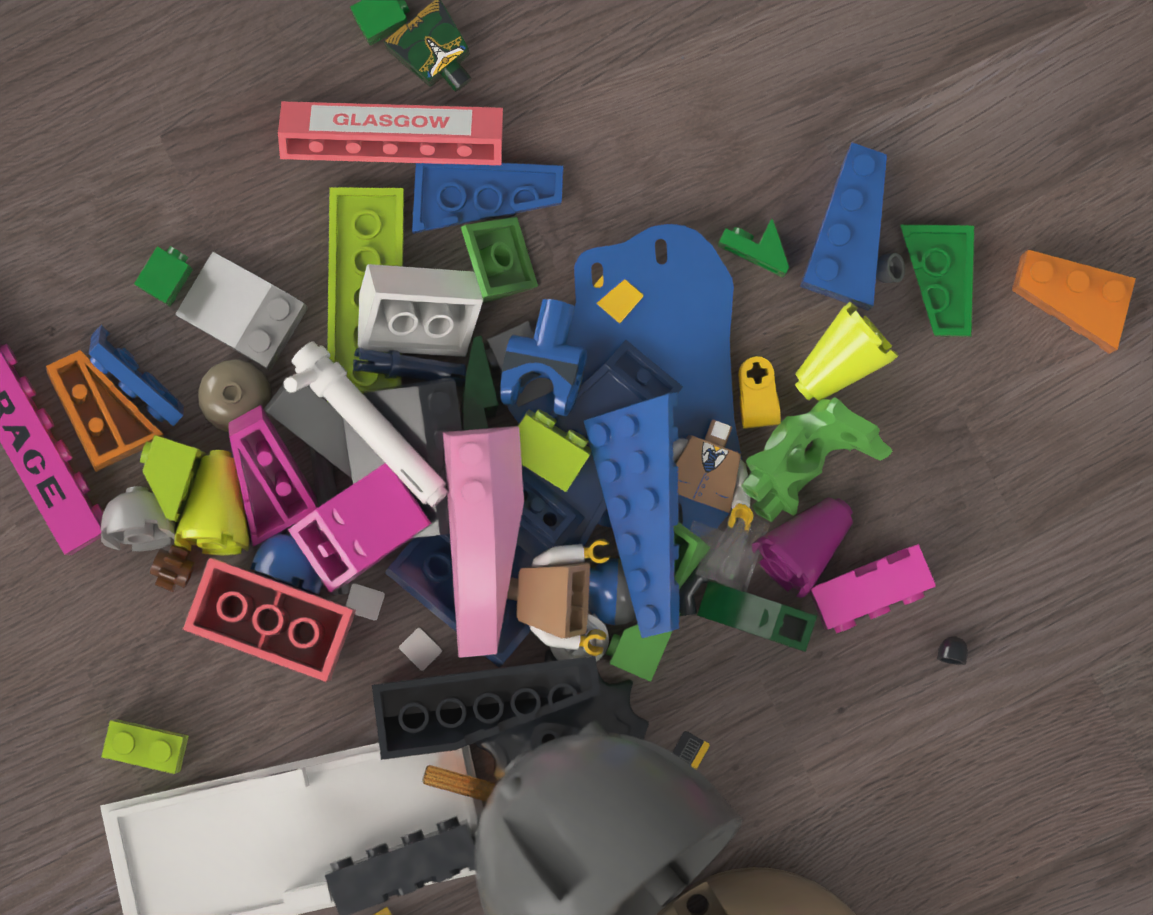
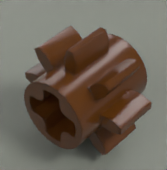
M171 545L169 551L160 548L150 569V574L158 577L155 585L172 592L176 585L185 588L195 568V562L188 560L190 551L176 545Z

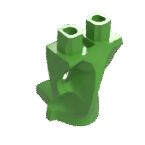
M835 397L832 400L821 399L808 413L787 416L769 437L764 451L747 458L746 463L751 473L741 486L749 497L757 500L752 506L756 514L773 522L782 510L793 516L797 514L798 492L809 481L822 473L825 457L832 450L847 449L851 451L856 449L881 461L892 453L891 447L880 438L877 425L853 413ZM813 440L812 447L805 451L807 445Z

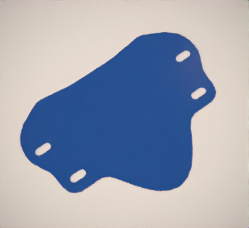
M677 224L652 226L624 243L596 247L581 253L574 266L576 304L566 345L586 348L587 359L581 385L600 369L622 343L627 340L683 386L677 394V406H673V426H678V439H686L688 435H692L704 440L711 420H715L732 427L725 448L741 454L734 421L730 358V329L734 285L730 273L712 244L694 229ZM658 239H664L667 244V262L665 264H659L656 261L655 242ZM596 262L600 263L603 267L604 283L600 288H595L592 284L591 267ZM625 279L644 296L619 324L596 303ZM551 392L520 407L517 406V403L514 406H507L520 424L528 409L534 413L539 409L549 414L554 409L555 394ZM678 494V503L682 506V525L699 538L714 532L729 514ZM605 510L598 524L612 527L608 511Z

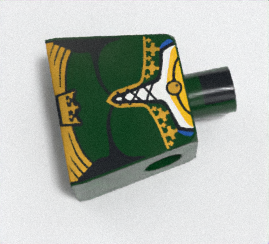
M434 0L384 41L388 52L429 87L444 78L450 87L457 92L472 79L460 64L470 55L469 48L441 0Z

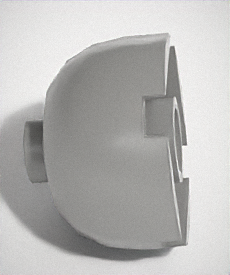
M143 486L127 488L126 493L116 496L108 503L102 515L101 541L105 546L112 549L121 550L120 543L132 544V551L156 550L170 545L171 538L174 539L176 535V521L165 517L154 493L149 492V489Z

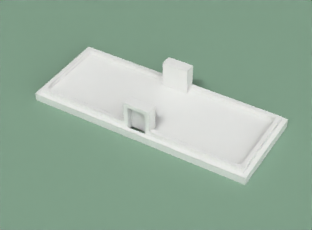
M379 743L100 806L123 915H298L333 907L335 903L324 876L326 872L332 870L331 863L348 856L352 857L353 862L367 857L365 850L383 843H387L388 848L403 843L401 840L402 836L422 829L424 835L437 831L436 823L454 816L458 817L459 822L467 819L471 832L474 834L478 830L480 818L484 810L469 745L454 751L381 760ZM465 868L460 870L461 873L455 875L453 878L448 880L470 876L476 873L475 870L469 871V868ZM431 881V882L425 883V886H426V885H430V884H435V883H432V881Z

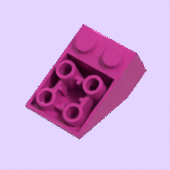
M385 463L315 509L288 529V531L328 590L332 592L354 580L429 526L431 522L404 482Z

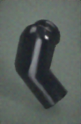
M704 564L697 565L679 589V617L697 614L694 593L703 583H708L711 576L709 568Z

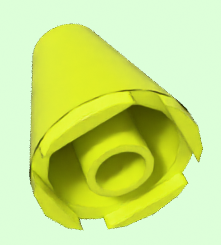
M851 301L841 309L795 374L799 379L795 386L809 401L813 397L818 401L825 399L893 362L899 356L897 352L890 349L892 345L866 315L862 318L857 313L858 307Z
M211 450L210 455L202 457L175 533L174 543L176 546L191 551V545H197L202 548V554L238 555L242 554V548L245 551L249 550L250 541L244 500L235 460L232 458L231 452Z

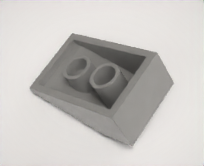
M212 252L175 315L271 371L308 307L302 301L273 284Z

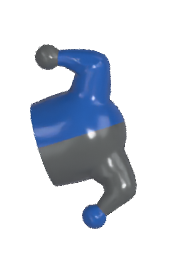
M619 557L609 558L606 562L599 563L595 568L590 567L589 611L592 615L596 614L601 622L612 625L627 624L636 619Z

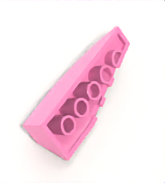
M518 426L443 432L458 656L460 658L497 654L524 504Z

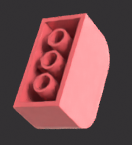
M209 558L183 630L328 682L332 678L356 610L218 559Z

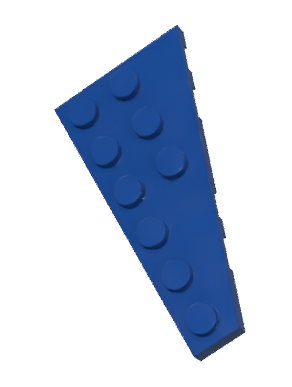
M677 392L584 420L641 638L679 629V584L674 580V560L679 559V545L674 544V525H678V466L673 462V441H678V426H673V406H677Z

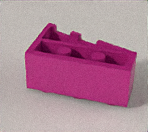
M261 405L228 423L230 442L253 547L294 525L318 508L314 491Z
M918 544L815 585L809 593L824 629L834 628L837 634L856 626L854 620L868 614L870 619L890 612L889 605L902 600L904 605L924 598L923 591L936 587V584Z

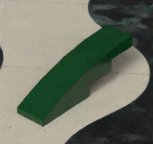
M482 336L474 337L466 372L461 414L462 431L489 429L486 418L495 417L498 408Z

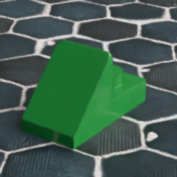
M772 218L759 244L753 242L754 236L743 229L734 227L733 231L725 228L717 245L718 247L782 278L785 276L789 265Z

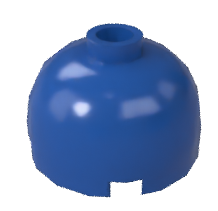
M276 534L266 539L256 551L249 568L258 574L266 577L270 575L271 578L312 594L319 595L324 584L291 534L290 536Z

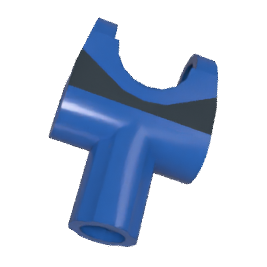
M543 299L534 338L512 335L510 337L502 366L500 391L503 404L514 406L519 394L523 392L525 386L530 381L537 378H547L552 381L554 386L555 414L567 416L570 413L581 387L587 359L586 348L566 345L575 309L573 305L558 300Z

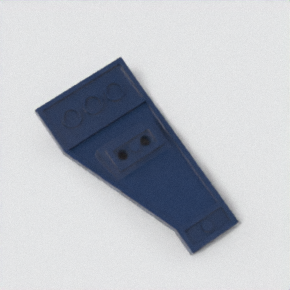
M625 340L609 360L581 385L575 403L567 416L555 414L554 409L549 415L557 421L555 426L566 433L570 429L574 430L588 440L584 420L675 392L678 394L683 386ZM592 451L567 492L522 465L525 502L523 504L511 571L512 578H519L521 568L532 566L535 557L552 547L582 544L584 547L607 508ZM543 518L551 519L553 526L546 525ZM450 534L415 537L387 568L385 574L457 632ZM506 599L497 654L484 655L499 668L531 631L530 625L520 622L517 618V601Z

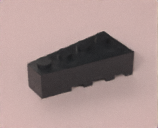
M454 816L436 823L437 831L424 835L422 829L402 836L401 840L403 843L388 848L387 843H383L365 850L367 857L353 862L352 857L348 856L331 863L332 870L326 872L324 876L338 914L350 915L390 900L389 897L397 895L399 897L415 892L425 887V883L431 881L432 883H440L453 878L461 873L460 870L469 868V871L475 870V841L472 839L473 834L467 819L459 822L458 817Z

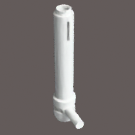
M312 341L300 349L292 359V363L296 366L295 372L297 374L285 379V389L288 392H295L310 385V388L318 397H325L423 504L428 503L431 507H434L448 494V490L445 488L446 483L346 377L347 371L338 362L333 363L331 361L330 353L324 346L318 347Z

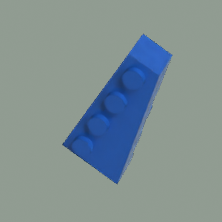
M851 143L799 287L845 303L851 301L857 307L867 311L873 307L887 154L855 143Z

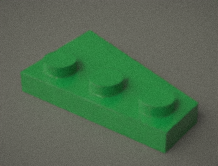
M900 225L934 336L972 337L975 227L967 225Z

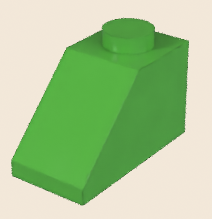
M637 624L624 629L621 636L614 634L606 651V655L612 657L609 664L651 682L672 631L641 638Z

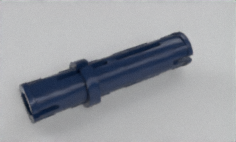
M358 347L354 356L360 359H353V369L357 372L384 374L386 379L395 380L396 377L424 381L451 378L455 380L457 387H462L465 381L464 378L459 376H466V366L463 363L457 364L400 355V352L396 350H389L388 353Z

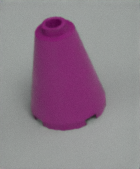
M827 497L759 537L752 543L753 554L758 550L760 551L763 558L759 561V564L780 587L787 592L795 588L800 591L796 597H805L815 585L852 526V509L840 498L833 499Z

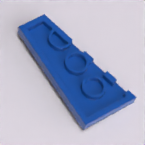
M416 163L412 232L414 234L561 205L563 166L502 163L501 165Z

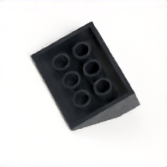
M443 378L360 391L446 483L445 488L447 489L443 432L462 431L455 380ZM342 417L352 484H355L385 464V462ZM408 488L431 522L429 526L412 538L450 534L448 496L446 495L437 505L431 507L428 503L423 504Z

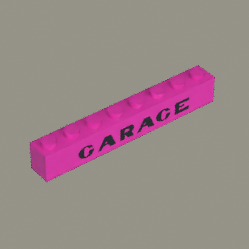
M0 343V443L64 555H72L101 538V521L104 510L99 504L93 506L86 494L91 491L88 482L80 471L76 474L74 473L68 462L73 459L68 447L62 439L59 441L55 440L50 431L54 427L52 419L44 407L38 410L32 399L36 395L32 384L25 375L20 378L13 366L18 363L15 354L7 343L3 346Z

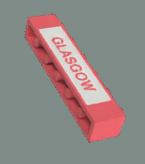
M282 101L278 127L280 159L501 165L503 108Z

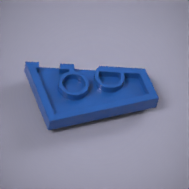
M100 325L91 335L88 352L92 356L90 358L91 363L102 373L107 374L110 372L119 379L118 385L127 395L132 398L138 396L148 404L146 408L154 418L160 422L167 420L174 426L183 417L184 405L152 374L145 372L142 375L137 370L139 365L134 360L135 357L126 348L115 349L106 340L110 333Z

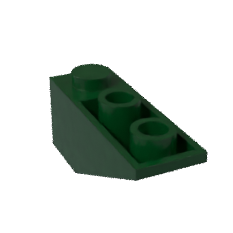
M712 581L707 583L697 613L699 617L802 652H806L817 616Z

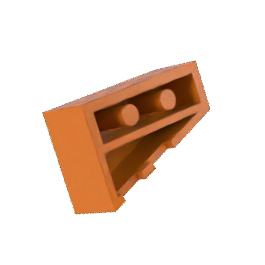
M1027 250L1020 257L1012 291L1050 316L1053 315L1071 327L1070 329L1079 335L1082 334L1100 346L1099 348L1110 354L1118 350L1136 278Z
M81 350L46 366L47 374L95 472L143 450L147 441L152 442L154 435L163 438V433L114 386L104 373L91 363L90 359Z

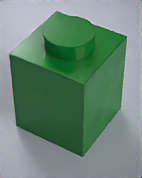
M361 0L350 6L352 15L369 46L398 31L407 23L405 14L410 12L405 0Z
M157 246L134 285L171 307L193 271L186 264L189 257L169 246L167 251Z

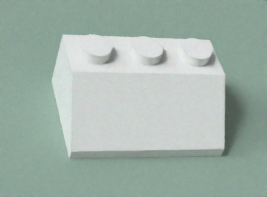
M367 264L359 293L358 347L379 352L396 350L400 353L465 357L483 302L475 273L471 271Z

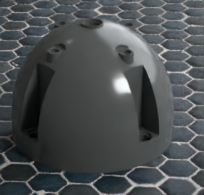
M593 721L577 735L560 737L542 744L532 751L530 749L526 750L516 757L505 769L504 776L497 783L487 800L480 818L478 830L472 835V839L475 841L474 863L476 884L485 915H657L723 851L740 829L743 819L722 794L699 771L682 758L646 740L628 735L606 733L597 721Z

